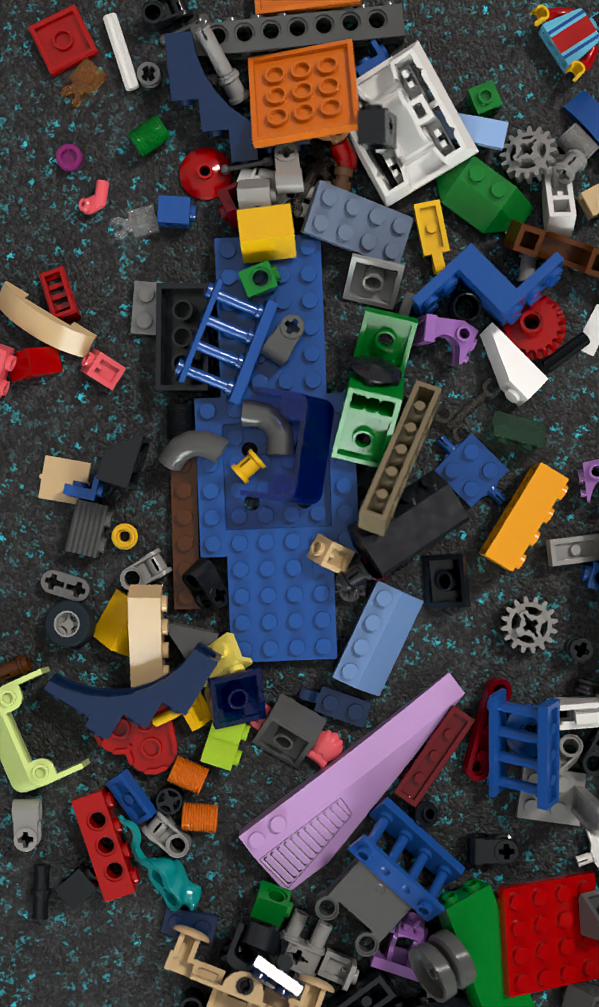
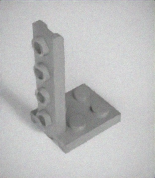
M522 766L520 780L537 784V772L535 769ZM568 770L559 779V801L547 811L537 808L535 794L518 791L515 814L517 818L580 826L581 822L591 835L599 836V800L585 788V772Z

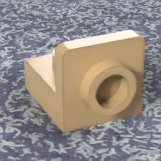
M317 534L310 546L307 558L336 573L341 570L345 572L355 551L321 534Z

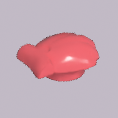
M330 730L321 731L315 745L306 756L323 769L327 762L332 761L341 754L343 741L336 732H331Z

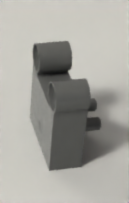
M357 857L353 859L327 889L321 890L315 897V912L320 919L326 921L334 919L339 912L340 902L365 924L357 928L354 933L356 951L365 957L373 956L378 951L379 943L412 908L366 865L358 860ZM323 900H330L334 903L333 907L328 910L322 909L319 905ZM364 936H370L374 939L370 945H362L359 941Z

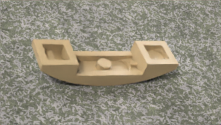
M8 281L4 282L0 291V310L11 321L50 346L84 358L90 351L97 335L76 322L71 325L65 323L27 300L28 293Z

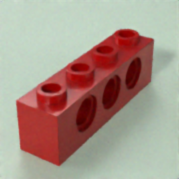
M104 786L75 796L71 803L104 901L108 902L135 893L138 883H140V876L137 868H132L129 859L132 857L131 849L128 842L124 843L121 835L123 825L118 817L115 818L112 809L115 807L112 793H107ZM93 813H102L106 821L104 823L95 822ZM105 837L110 838L114 842V847L105 848L101 843V839ZM118 863L123 871L114 873L111 871L109 864Z

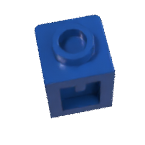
M375 39L370 41L369 46L373 58L368 56L357 63V78L389 58L384 45H378Z
M95 474L91 489H88L89 484L73 480L72 485L65 483L63 494L97 503L98 497H103L106 483L95 479L97 475Z

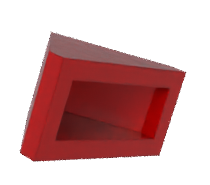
M53 346L26 348L13 353V356L17 357L14 369L11 372L9 371L11 382H17L63 372L59 349Z

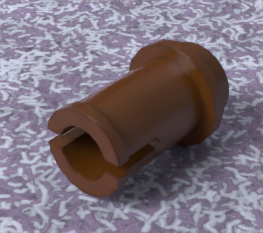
M19 655L17 659L0 665V681L3 682L20 674L27 675L28 671L32 670L28 656Z

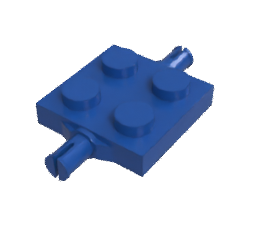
M472 433L455 446L443 434L440 438L447 446L439 439L436 443L447 454L434 471L470 507L487 495L498 505L502 504L503 502L496 494L503 501L507 497L496 486L509 470Z

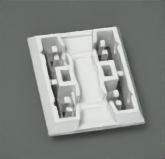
M418 40L357 78L360 109L366 105L380 104L383 105V108H388L391 113L397 116V149L375 150L383 156L398 183V186L393 189L371 150L358 144V131L349 132L347 136L386 207L391 206L479 152ZM413 62L421 70V75L435 98L432 102L429 101L410 66ZM413 76L418 85H416L413 82V80L408 82L407 79ZM438 105L449 127L454 131L453 134L460 145L458 149H455L434 109ZM445 134L449 143H447L445 139L440 141L439 137ZM398 164L402 173L397 169L393 170L392 166Z

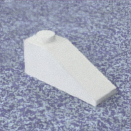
M559 154V157L555 158L556 163L562 162L565 159V154ZM549 166L551 174H541L544 229L566 237H572L577 217L572 182L570 184L559 182L553 175V167Z
M492 322L480 336L500 389L505 393L506 398L510 402L515 403L519 407L548 378Z

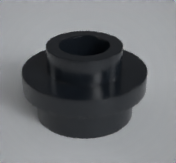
M421 801L414 807L412 816L419 826L429 828L436 823L438 812L436 806L431 801Z

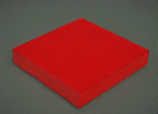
M75 4L28 26L52 77L99 54Z

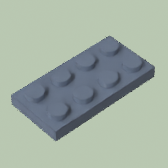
M318 180L300 232L355 254L400 264L414 218Z

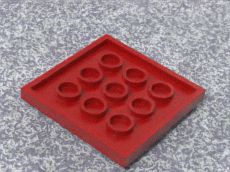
M584 871L498 887L504 995L511 998L599 978V940L581 935L579 913L580 894L596 890L594 872Z

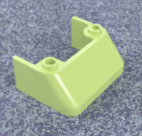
M49 667L38 669L0 687V760L12 787L22 793L54 782L91 763L89 758L57 772L50 760L39 758L32 761L11 711L19 708L23 701V693L19 685L50 672Z

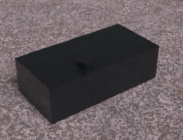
M156 283V391L162 393H214V387L188 376H186L184 383L176 381L178 375L174 374L179 359L184 360L201 317L207 301L203 296L209 283ZM214 303L213 309H212L211 314H210L211 316H214V317H215V303ZM206 325L201 341L214 346L215 329ZM196 351L190 366L214 375V357Z

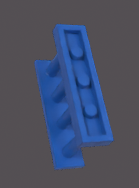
M216 279L213 284L209 282L203 298L207 299L185 358L184 360L179 359L174 374L178 375L176 381L184 383L186 376L221 389L227 395L225 401L239 405L278 303L268 299L263 302V305L260 303L255 305L220 290L223 280ZM215 301H220L253 315V318L256 319L253 330L250 328L245 330L211 316ZM206 325L243 340V343L247 345L243 355L239 354L237 356L201 341ZM199 351L233 365L234 369L237 370L234 379L227 381L190 366L195 352Z
M501 688L489 695L487 701V710L489 711V774L487 776L489 797L494 798L506 788L535 794L537 798V808L547 811L559 801L560 699L548 698L538 707L507 702L506 689ZM506 712L536 718V721H538V733L506 727ZM506 738L535 744L538 747V758L506 752ZM506 763L535 769L537 772V784L506 777Z
M386 797L372 808L369 816L377 822L369 836L367 837L364 834L352 843L348 850L428 922L445 909L436 900L443 885L447 886L460 877L465 867L390 798ZM384 830L396 839L388 855L376 845ZM404 848L416 858L408 873L396 863ZM424 866L436 876L428 891L416 881Z

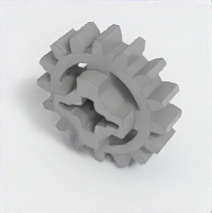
M528 126L525 133L518 129V136L509 135L510 144H504L503 149L505 152L500 153L501 165L509 178L515 177L517 183H521L525 178L527 183L531 184L534 177L541 181V174L550 175L549 166L554 167L556 165L555 158L559 157L555 138H552L549 131L544 133L541 127H538L533 132L531 126Z
M522 596L521 603L513 599L514 606L512 608L504 607L508 612L507 616H500V619L505 621V625H501L499 628L500 630L507 631L503 639L505 641L512 639L510 647L514 649L519 645V651L522 653L525 652L527 647L531 653H535L536 646L544 650L545 641L553 642L552 638L549 637L550 633L555 634L558 632L552 628V624L558 623V619L551 618V615L555 612L554 609L546 610L548 602L543 600L538 604V597L535 596L532 597L531 602H529L527 596ZM525 607L537 608L539 612L530 614ZM516 614V615H517L516 624H515L514 626H512V619H513L514 615ZM524 616L527 619L534 621L531 624L533 632H531L527 628H523L526 625V619L524 618ZM543 623H545V630L541 635V626ZM527 635L532 641H521L517 637Z

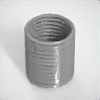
M574 123L556 142L563 149L564 153H567L569 149H578L585 155L587 160L599 149V145L577 123Z

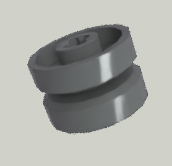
M440 929L428 938V942L422 941L409 951V961L417 980L424 990L437 1002L444 1003L457 993V989L463 990L476 980L475 966L468 951L461 941L447 929Z

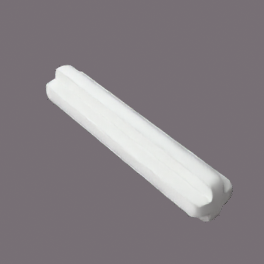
M116 13L106 14L103 16V21L124 86L127 91H133L139 88V83Z

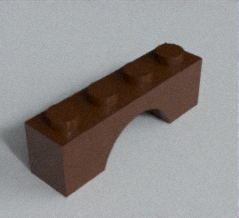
M515 219L511 220L503 245L512 250L547 260L557 251L564 258L563 265L599 278V247Z

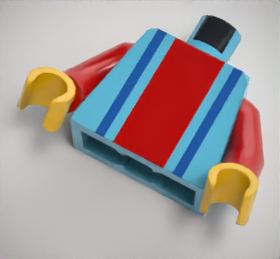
M538 5L529 12L530 15L534 14L538 18L534 22L535 26L542 24L538 34L563 73L566 75L572 72L575 75L572 81L576 82L586 71L592 68L599 52L597 46L599 44V33L597 32L599 31V12L588 18L582 8L576 10L572 8H547L544 5Z

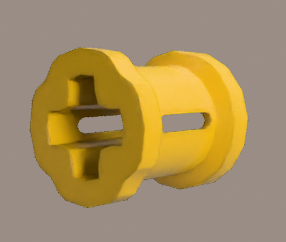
M250 449L245 458L237 465L233 464L230 467L247 484L253 474L260 468L264 469L266 466Z

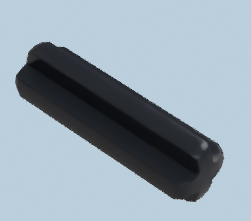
M584 332L579 333L542 361L545 369L548 372H552L589 345L590 340Z

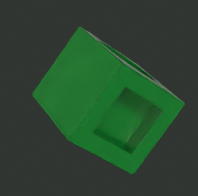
M493 79L468 89L464 98L470 114L473 116L487 118L498 113L503 105Z
M268 260L238 272L249 301L279 289L277 282L281 281V277L276 265L271 267ZM257 274L267 275L269 280L266 285L257 286L253 282Z
M262 880L253 902L250 917L280 927L283 918H289L292 911L293 903L289 901L292 890Z

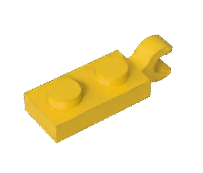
M440 199L413 204L423 258L431 257L434 276L445 268L443 254L450 252Z

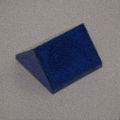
M260 667L208 678L204 694L215 730L267 718Z

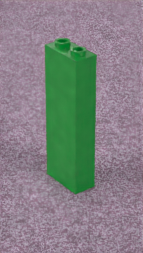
M471 879L466 881L463 887L442 895L441 899L438 900L445 907L444 911L438 915L443 929L453 933L461 941L475 966L476 980L465 988L471 1007H535L530 993L511 998L504 995L500 914L491 885L479 879Z

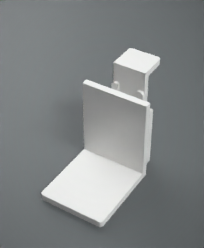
M599 694L596 696L584 695L556 698L560 699V711L567 710V717L560 718V730L599 727Z

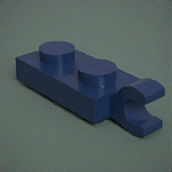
M325 685L321 686L320 692L302 686L299 693L300 699L315 703L314 711L364 728L372 702Z

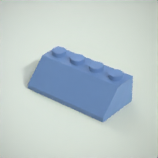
M375 580L333 669L332 677L356 689L380 696L424 601L380 580Z

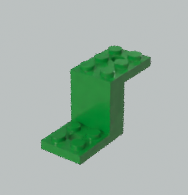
M366 306L353 358L362 355L384 358L400 368L402 377L398 386L377 383L376 387H367L361 383L359 376L349 370L344 405L331 457L379 468L392 438L402 404L405 368L417 329L418 318ZM386 333L391 335L393 340L385 344L380 342L378 337ZM360 433H366L371 439L367 442H361L356 436Z

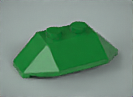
M474 155L436 178L440 203L482 234L506 232L512 219L525 222L534 210L533 206L515 185Z

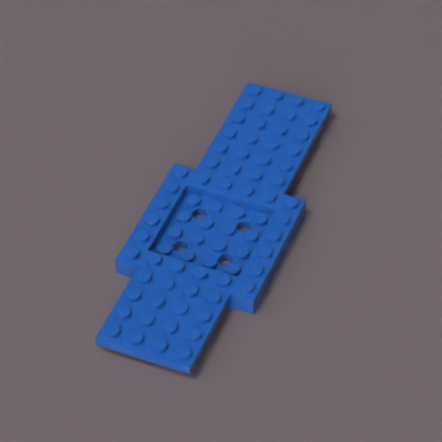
M295 235L297 258L269 261L271 267L276 265L281 277V281L277 282L279 289L249 301L238 272L262 262L243 264L240 237L214 238L216 279L223 280L220 290L255 305L259 303L263 305V302L268 299L278 303L261 349L285 316H299L304 322V332L283 367L259 352L239 405L225 401L227 395L221 389V398L194 399L195 431L207 430L230 441L217 463L202 456H196L200 557H227L230 633H234L242 657L251 658L252 662L337 659L334 571L307 558V554L317 534H321L358 552L353 547L347 529L348 525L358 520L356 463L331 457L344 405L345 393H327L321 240L309 235ZM260 273L254 277L253 282L257 286H264L269 278L267 275ZM217 301L218 319L245 330H249V328L253 330L256 323L253 315ZM294 321L292 324L289 322L285 324L288 327V334H291L293 331L299 332L297 321ZM218 330L219 348L237 356L239 354L243 355L247 346L243 343L244 341ZM219 360L220 378L227 381L229 379L233 380L237 370L234 369L233 365ZM243 400H257L272 404L286 416L293 431V457L266 455L267 436L264 431L256 427L241 426ZM301 440L308 442L310 445L309 453L304 456H300L295 452V444ZM251 442L257 446L258 451L256 455L266 467L264 469L260 468L249 478V482L245 484L230 466L233 464L237 465L245 458L242 448L246 443ZM308 493L312 497L310 507L301 508L298 506L297 497L299 494ZM255 495L259 498L260 504L256 510H248L245 507L244 501L247 496Z

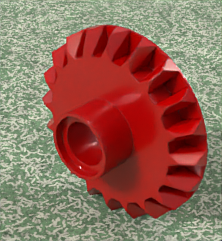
M542 295L532 307L529 305L525 306L520 311L522 313L521 317L514 324L510 325L507 323L502 328L497 323V327L529 360L542 359L552 354L561 345L566 332V319L563 310L548 295ZM528 320H535L539 326L535 329H528L524 323Z

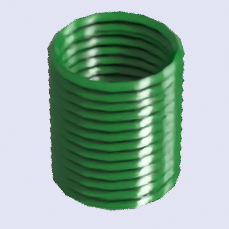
M156 114L128 132V136L143 157L171 139L168 130Z

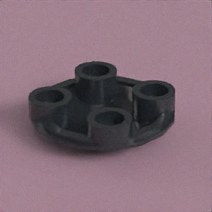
M362 355L356 356L350 361L349 370L359 376L361 383L367 387H376L377 383L390 386L400 385L402 377L400 368L384 358Z

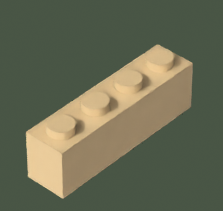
M130 584L127 605L131 687L154 681L170 672V665H165V658H169V642H164V635H168L169 622L168 619H164L163 611L167 612L168 595H163V585Z

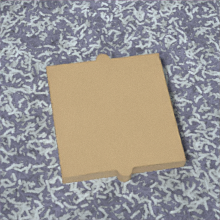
M45 455L43 472L39 475L41 484L38 498L76 504L78 498L63 494L65 483L72 485L73 480L87 483L90 486L88 480L91 463Z

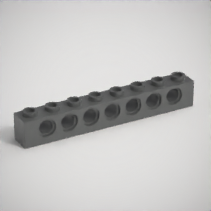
M393 1L383 2L380 6L369 7L368 4L356 5L352 9H343L341 7L327 9V11L322 12L307 10L301 14L292 15L288 12H279L272 17H264L257 14L242 20H238L235 17H227L222 19V22L212 23L210 20H199L196 24L190 25L197 56L201 64L211 63L194 31L200 26L203 30V25L207 23L210 24L215 36L222 35L226 38L220 46L228 61L246 60L249 57L351 38L354 49L369 47L370 41L374 39L378 45L383 44L384 46L403 44L405 39L402 4H395ZM377 19L383 23V26L373 28L369 22ZM347 22H352L357 28L353 31H348L343 25ZM327 25L331 30L323 34L317 30V27ZM295 27H299L304 30V33L301 36H294L290 31ZM268 30H274L278 33L277 37L273 39L266 38L264 34ZM246 32L252 37L248 41H241L238 39V36Z

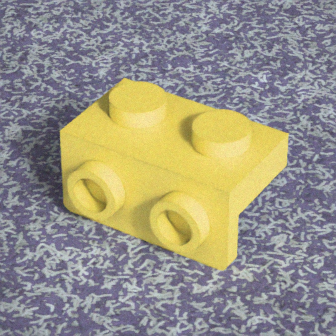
M227 632L208 645L209 648L221 654L222 657L204 687L212 689L222 688L227 684L226 681L243 674L245 668L253 664L251 658L242 657L234 633Z

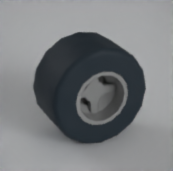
M65 600L56 603L49 609L45 617L44 627L46 635L52 643L59 647L77 648L91 640L95 633L96 620L94 613L87 605L82 602Z

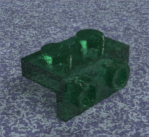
M500 411L494 412L488 436L495 438L494 442L510 446L511 442L520 444V449L535 453L536 449H544L547 439L543 437L546 428L544 423Z

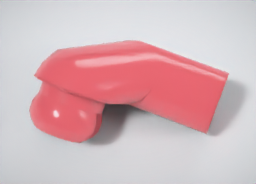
M96 180L95 194L89 198L80 199L78 207L84 214L91 215L105 207L109 182Z

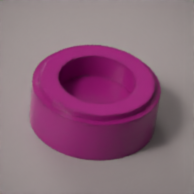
M64 144L57 150L56 161L64 171L74 172L82 166L83 154L76 145Z

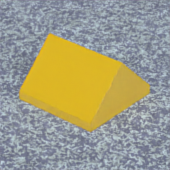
M290 203L237 210L243 264L297 258Z
M117 588L96 624L93 637L108 649L130 657L128 594Z

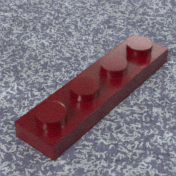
M452 705L393 792L416 807L469 731L475 719L455 705Z

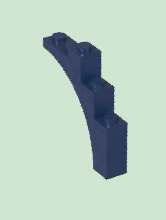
M192 31L165 33L171 101H178V106L194 105V100L198 99L202 132L208 131V137L224 135V130L229 129L232 162L243 164L258 160L257 149L263 148V154L274 153L277 145L254 148L251 121L232 109L215 91L206 77L197 56ZM310 139L291 143H294L298 150H305V144H310Z
M199 641L189 656L172 671L154 681L136 687L118 689L92 687L74 682L55 673L46 684L44 690L49 692L53 699L64 701L72 706L76 713L90 717L85 727L89 728L93 735L108 740L123 715H126L133 724L147 728L162 702L172 712L186 716L222 655Z

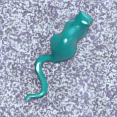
M121 814L117 816L119 821L129 827L133 834L131 851L134 858L148 869L151 882L161 893L168 908L171 911H177L183 905H186L193 911L201 897V886L192 883L188 879L183 864L177 858L171 856L147 858L140 848L141 832L139 827L134 822L126 820Z

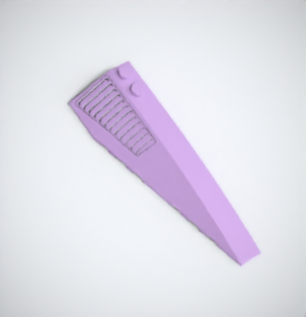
M449 672L344 750L338 757L327 763L323 769H319L241 828L239 838L253 857L281 887L293 890L333 858L429 739L451 706L456 705L465 694L452 675Z

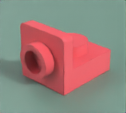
M94 348L92 352L89 351L84 356L80 371L113 390L126 368Z

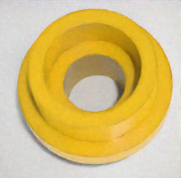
M119 524L112 531V542L119 549H130L138 541V532L130 524ZM124 531L130 535V539L127 542L122 541L120 537Z

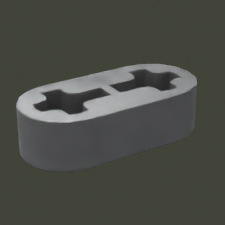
M53 569L45 572L41 578V586L46 592L72 601L79 602L85 600L91 593V585L87 579L64 571ZM55 574L58 581L64 582V586L56 585L52 589L50 588L51 583L47 582V578H51ZM81 582L82 588L86 589L85 593L76 596V591L68 588V585L76 586Z

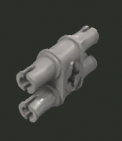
M295 908L286 929H282L280 933L285 934L283 940L290 942L285 954H289L293 959V966L290 969L294 970L295 973L292 979L304 987L305 982L297 979L300 974L315 977V970L319 961L326 953L324 945L331 932L332 924L319 919L310 940H305L300 937V934L308 918V913ZM297 950H301L302 955H299L298 958H294L293 953H296ZM270 953V963L274 966L278 954ZM266 981L265 983H263L264 985H266V986L269 987V988H272V989L275 988L273 985H271V984L268 983L267 981ZM302 991L300 992L298 997H295V999L299 1000Z

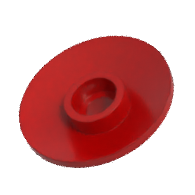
M208 147L198 148L190 152L182 161L179 172L180 181L185 191L199 200L218 198L216 191L231 183L232 171L227 175L222 174L220 171V167L224 164L231 166L228 159L220 151ZM202 168H209V175H201L200 171Z

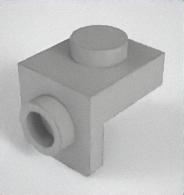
M327 947L326 953L318 967L317 975L342 985V990L348 991L350 984L355 985L360 970L357 969L356 959Z

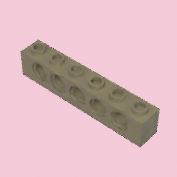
M416 380L360 509L359 528L381 536L385 535L438 410L442 388Z

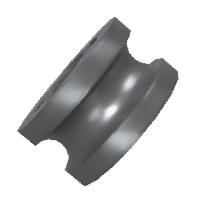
M144 62L138 67L137 78L144 88L154 89L160 84L162 79L161 72L155 63ZM149 70L151 73V70H154L153 75L155 79L149 81V78H147V81H145L144 72Z

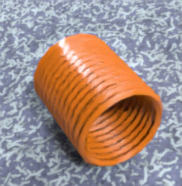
M178 755L167 782L183 787V789L185 788V790H190V792L198 795L209 772V768Z
M184 802L181 822L182 831L216 833L218 805Z

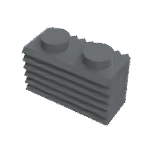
M77 499L65 551L93 558L99 557L100 553L104 554L108 538L104 537L106 527H111L114 512H110L111 506Z

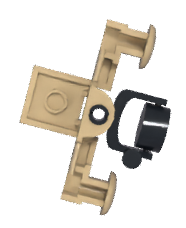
M247 920L246 924L238 922L226 955L228 964L238 971L230 974L222 983L225 970L194 958L200 941L209 943V937L201 931L185 925H175L172 928L180 932L174 950H170L164 969L174 971L189 977V979L212 987L213 989L206 1007H321L326 991L334 993V987L331 984L306 974H300L297 979L305 982L299 1000L289 997L284 999L268 987H265L263 991L261 982L256 980L251 975L253 971L247 968L248 964L242 962L235 955L234 950L239 940L274 955L278 954L274 966L287 971L293 966V959L289 954H285L290 943L283 940L285 934ZM244 980L249 981V988L247 990L240 989V983ZM228 994H229V995H232V996H234V997H237V998H239V999H242V1000H244V1001H247V1003H246V1002H243V1001H241V1000H238V999H236V998H233V997H231V996H228Z

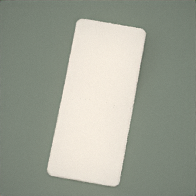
M599 304L594 308L582 331L588 336L590 344L581 351L591 356H594L599 346Z

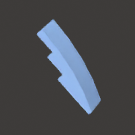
M435 110L452 143L459 145L453 134L454 131L449 127L442 111ZM458 113L476 146L503 150L509 122ZM445 134L439 137L440 141L445 139V141L449 143Z

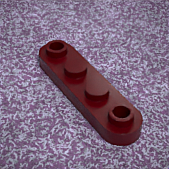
M492 677L485 683L463 761V772L473 781H482L489 774V711L487 710L489 695L493 694L496 686L497 690L504 688L506 689V701L510 702L512 694L511 684L500 677ZM476 762V767L472 769L473 764Z

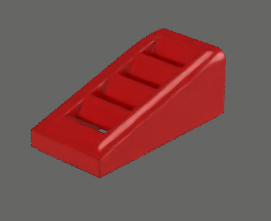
M60 266L38 274L50 314L67 324L81 320L80 310L65 267ZM59 278L62 279L61 282L52 284L50 286L48 284V282ZM65 289L63 292L52 295V292ZM68 299V301L59 305L55 304L56 302Z

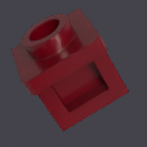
M238 182L216 191L221 203L217 207L223 221H229L232 229L238 228L237 209L235 207L238 206Z

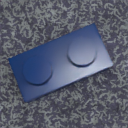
M128 769L120 772L105 783L137 826L157 813L158 810Z

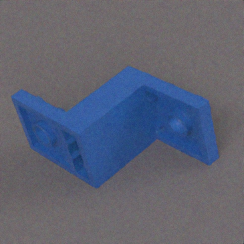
M471 243L412 297L413 312L418 317L425 314H433L439 307L438 302L444 297L450 298L458 290L459 287L457 285L460 284L467 292L474 293L479 297L482 307L502 328L507 323L512 325L521 317L522 313L520 311L525 306L529 305L532 307L541 298L542 295L540 293L546 287L551 289L561 279L559 275L563 272L564 258L556 251L516 288Z

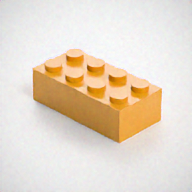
M542 462L533 463L478 553L505 570L513 572L515 568L519 569L527 557L524 554L529 545L533 546L541 534L538 531L543 522L547 523L555 511L552 506L557 499L561 500L569 488L566 483L569 479Z

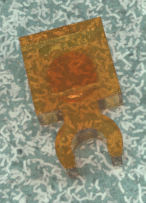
M86 57L69 76L70 80L74 83L65 86L61 91V96L65 99L68 94L74 93L75 98L71 104L75 108L80 105L84 92L91 97L108 77Z

